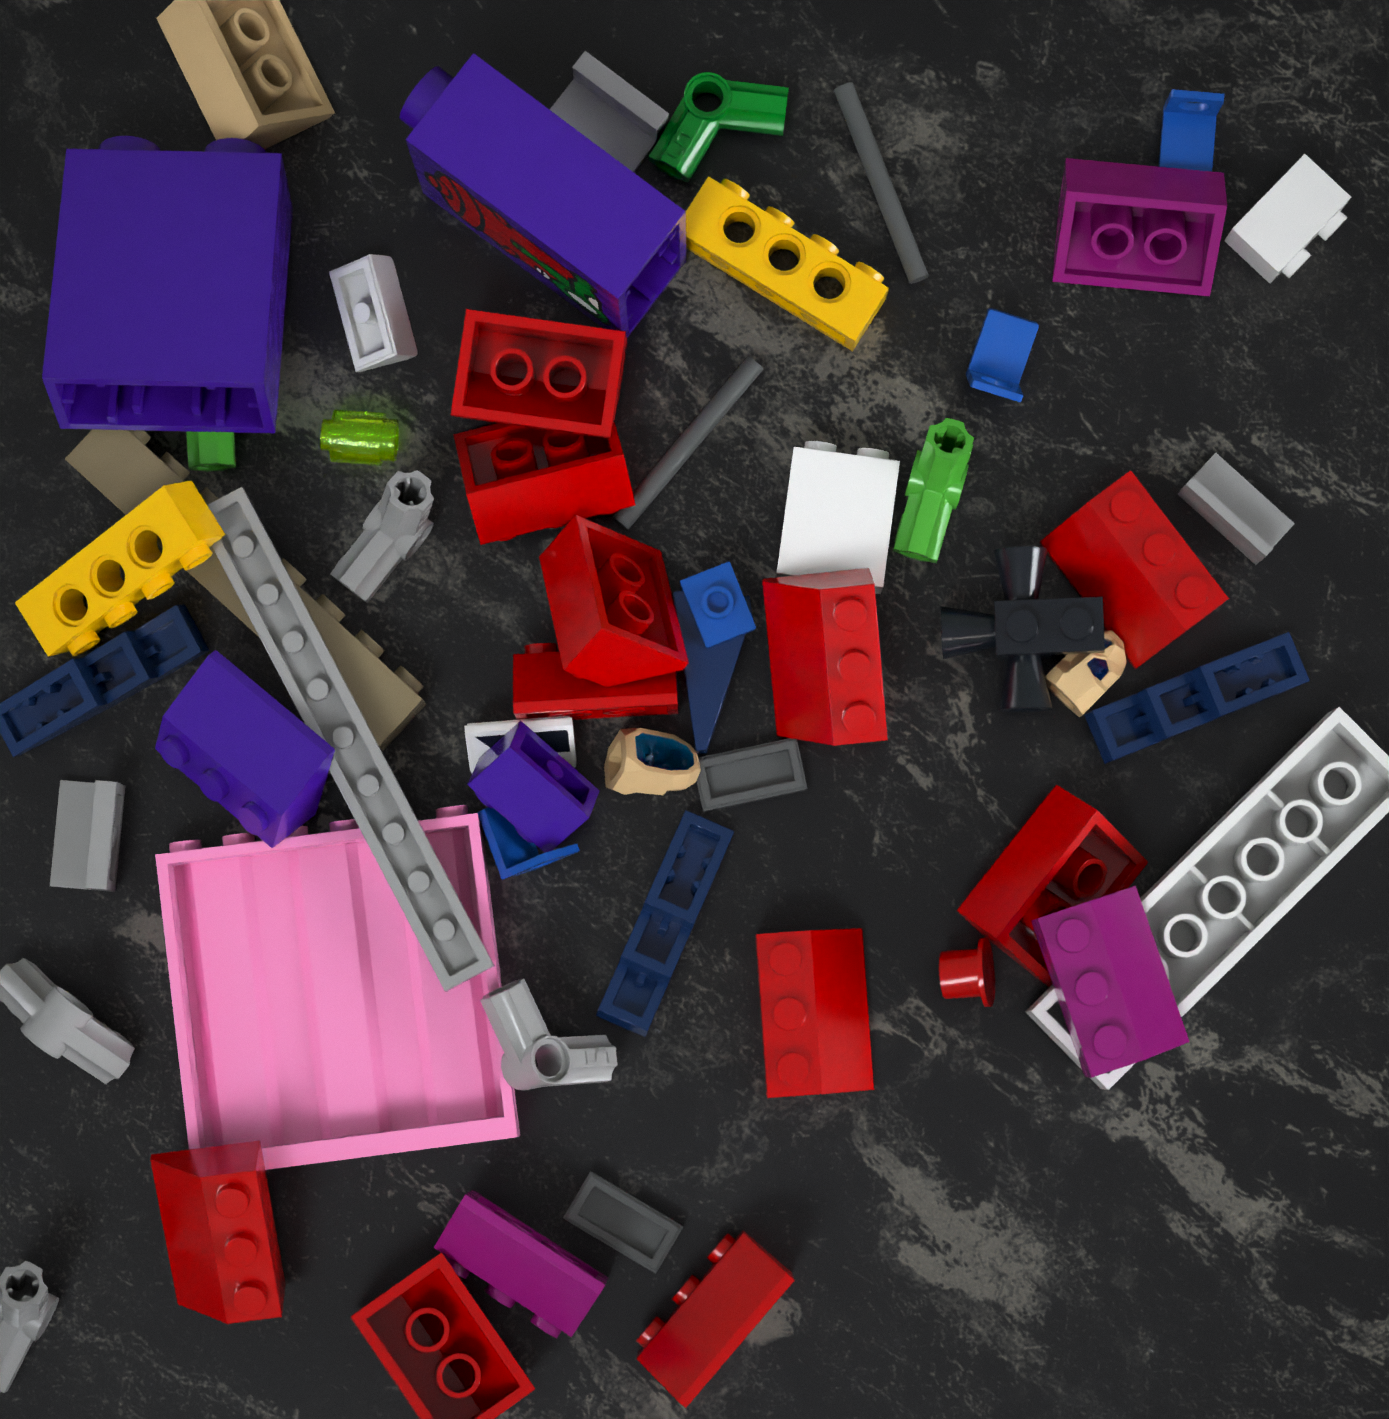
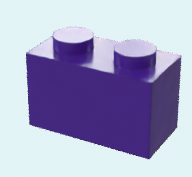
M522 721L517 723L478 759L467 784L474 790L476 796L484 805L497 810L514 825L517 833L524 840L534 843L544 853L552 851L590 818L600 791Z

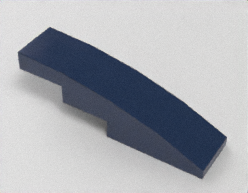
M175 605L138 629L121 633L82 658L71 659L1 702L0 733L12 756H20L119 704L210 650L186 605Z
M1287 632L1146 688L1134 695L1092 710L1084 716L1104 764H1107L1300 686L1310 680L1292 637Z
M685 810L596 1016L646 1037L735 831Z

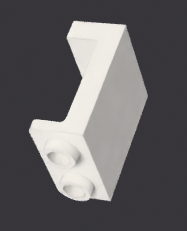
M806 441L804 448L794 447L776 577L869 568L875 583V594H881L884 586L900 461L889 460V452L873 448H859L857 455L837 453L836 445L821 441Z

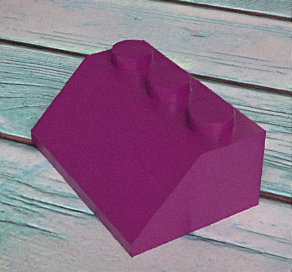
M1066 158L1058 207L1053 282L1210 296L1227 210L1224 173Z
M1136 886L1031 920L1084 1077L1092 1078L1146 1060L1190 1042Z
M474 1190L465 1194L434 1246L436 1250L443 1253L458 1276L466 1279L470 1272L480 1277L489 1283L484 1290L489 1296L511 1309L516 1302L520 1303L534 1313L530 1321L555 1338H558L562 1331L570 1337L573 1336L609 1278Z

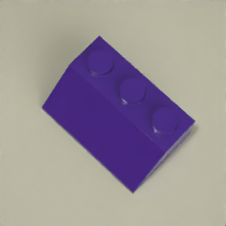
M217 650L207 656L163 715L155 750L161 754L167 764L183 772L200 787L207 798L222 805L240 821L246 831L257 835L271 848L275 847L316 815L335 749Z

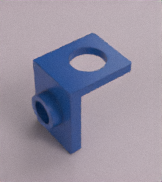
M1171 90L1163 106L1158 167L1212 172L1216 116L1224 103L1225 94Z
M988 308L965 374L970 387L1021 402L1023 392L1019 382L1039 328L1038 323Z
M730 561L680 580V590L685 594L706 648L714 647L756 629Z
M488 807L478 811L489 849L494 857L502 880L537 870L580 851L578 845L573 844L539 855L536 845L524 840L517 833L514 825L497 810Z

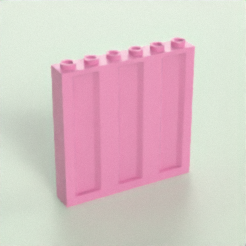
M467 805L450 806L435 809V819L419 820L495 965L447 992L444 991L355 819L330 822V832L311 835L308 834V826H300L273 848L264 841L255 842V835L251 833H240L223 836V846L202 848L201 840H186L169 843L170 853L155 854L189 1149L260 1140L265 1170L520 1136L515 1088L507 1083L501 1069L504 1051L480 1002L484 995L496 988L502 987L483 829L478 813L468 814Z

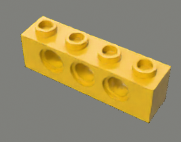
M708 176L686 210V249L853 352L886 300L889 288L882 284L884 277L875 269L862 262H857L854 267L838 257L839 249L825 238L812 234L809 239L792 228L794 225L793 220L778 209L768 206L764 211L749 202L748 198L750 195L736 183L728 179H723L719 183ZM744 222L752 228L754 234L746 242L735 243L726 237L724 231L731 223ZM786 249L793 252L799 262L793 269L781 271L771 265L769 257L777 250ZM833 277L841 283L843 292L836 298L826 299L817 294L814 284L820 278Z
M192 480L163 485L17 600L15 604L48 657L69 651L75 657L96 646L101 640L97 634L107 626L114 628L131 619L138 612L134 605L144 597L149 600L170 589L175 584L172 576L182 568L185 571L190 570L210 558L213 553L209 547L226 534ZM157 536H159L162 542V553L157 545ZM120 565L125 573V581H123L120 575ZM83 595L87 600L88 609L84 605Z

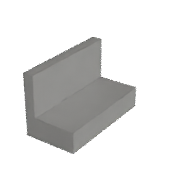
M584 51L572 67L574 79L550 110L635 173L655 147L669 123V113L588 52Z
M1216 452L1178 493L1186 503L1255 565L1273 550L1278 541L1295 524Z
M60 780L50 877L51 887L115 892L125 785L118 782L95 780V783Z

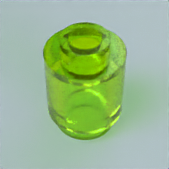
M334 409L332 419H323L320 448L321 451H329L331 462L382 466L383 461H396L399 443L398 419L386 418V413Z

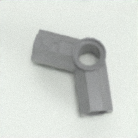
M418 470L411 473L397 471L387 482L382 499L373 508L363 524V533L350 546L351 548L342 556L330 573L336 580L366 603L371 600L401 560H408L418 550L434 526V523L428 519L434 501L430 490L432 481Z
M22 958L16 963L6 964L0 970V1001L21 1020L23 1025L20 1030L32 1043L52 1057L58 1059L61 1055L104 1084L121 1077L129 1067L130 1058L135 1049L130 1041L117 1031L109 1028L105 1023L94 1018L93 1013L81 1001L63 988L55 985L34 963Z
M524 978L496 988L484 995L480 1000L504 1051L501 1060L503 1077L516 1090L526 1091L547 1086L611 1081L613 1070L618 1064L616 1047L611 1045L607 1036L591 1035L559 1038L551 1036ZM535 1058H536L537 1063H538V1069H537L536 1064H535Z
M28 1261L23 1262L19 1266L6 1267L0 1276V1392L3 1393L9 1390L33 1341H38L45 1331L59 1302L58 1297L48 1293V1287L43 1282V1270Z

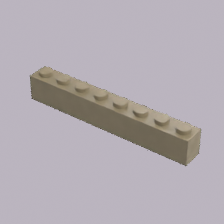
M92 429L65 458L69 464L125 515L163 485L185 482L183 480L190 474L167 451L159 459L148 449L145 444L151 437L144 430ZM206 487L200 492L207 505L219 499ZM157 536V544L163 549L161 539ZM212 546L209 547L213 553L212 556L202 564L187 570V572L259 637ZM283 558L282 562L379 747L384 751L427 705L418 695L424 686L401 665L393 673L378 659L385 650L362 629L355 637L339 623L346 615L324 594H321L316 601L300 588L307 579Z

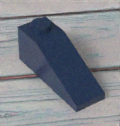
M676 591L673 592L675 609L689 664L684 668L695 750L698 755H703L708 752L744 644L745 634L714 647L706 648L684 592ZM747 595L744 598L753 618L750 596Z

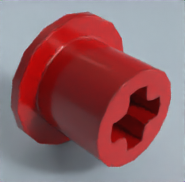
M980 938L977 949L941 951L939 978L944 999L981 997L984 1007H993L995 999V969L993 953L988 938Z

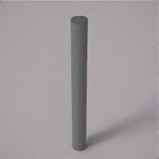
M853 82L840 85L834 89L835 96L909 284L922 281L929 277V274Z
M749 356L744 359L633 491L636 506L620 509L612 516L619 525L626 530L631 528L763 371L759 363Z

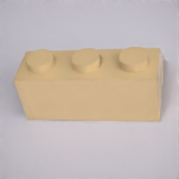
M174 0L156 18L216 140L224 138L245 139L266 149L329 119L335 114L280 0Z

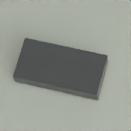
M788 738L699 757L701 771L696 782L703 812L808 789L797 739Z
M592 1171L588 1174L563 1217L566 1221L655 1274L683 1228V1225Z

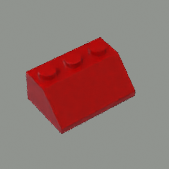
M466 309L451 416L611 439L627 348L626 331Z
M615 422L611 439L496 423L453 434L466 495L480 545L494 541H507L517 535L545 528L562 527L569 523L575 515L582 518L609 515L620 509L636 506Z
M1131 470L1087 502L1039 542L1041 547L1047 548L1048 556L1080 598L1103 597L1105 631L1112 630L1124 642L1126 658L1134 669H1137L1229 599Z
M575 515L539 556L563 670L577 678L587 679L605 687L683 670L689 664L661 551Z
M862 568L762 579L777 736L832 746L888 740L875 583L870 569Z
M537 643L525 645V654H513V713L517 720L569 716L572 717V720L678 714L676 672L605 687L587 679L577 678L563 670L560 652H557V644Z
M1056 785L976 887L970 892L957 909V912L985 938H988L989 941L1043 984L1050 987L1053 983L1031 920L1129 888L1148 861L1097 809Z
M862 928L756 934L766 1097L775 1098L874 1090Z
M260 1140L151 1154L150 1161L177 1304L226 1324L282 1317L286 1284Z
M744 1230L736 1239L727 1233L707 1256L714 1263L701 1280L692 1274L671 1298L678 1307L667 1320L663 1322L656 1316L636 1339V1342L643 1347L637 1353L636 1359L685 1408L795 1281L792 1272Z
M442 1252L350 1316L419 1419H495L535 1390L533 1384Z

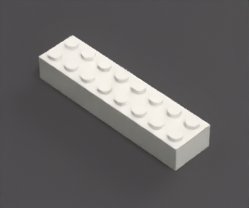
M1340 707L1328 712L1140 898L1181 1017L1389 812V756ZM1052 984L1025 1012L1081 1068ZM1134 1064L1092 1077L1091 1080L1100 1089L1109 1090Z

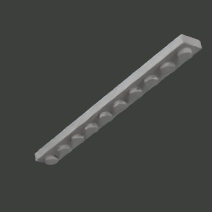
M240 487L208 504L207 506L226 534L214 543L212 548L304 723L335 749L329 771L444 991L447 992L494 967L495 965L243 487Z

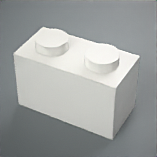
M1304 154L1232 228L1224 241L1267 282L1271 283L1281 272L1290 278L1311 256L1304 248L1317 235L1326 241L1347 219L1341 210L1350 200L1351 196Z

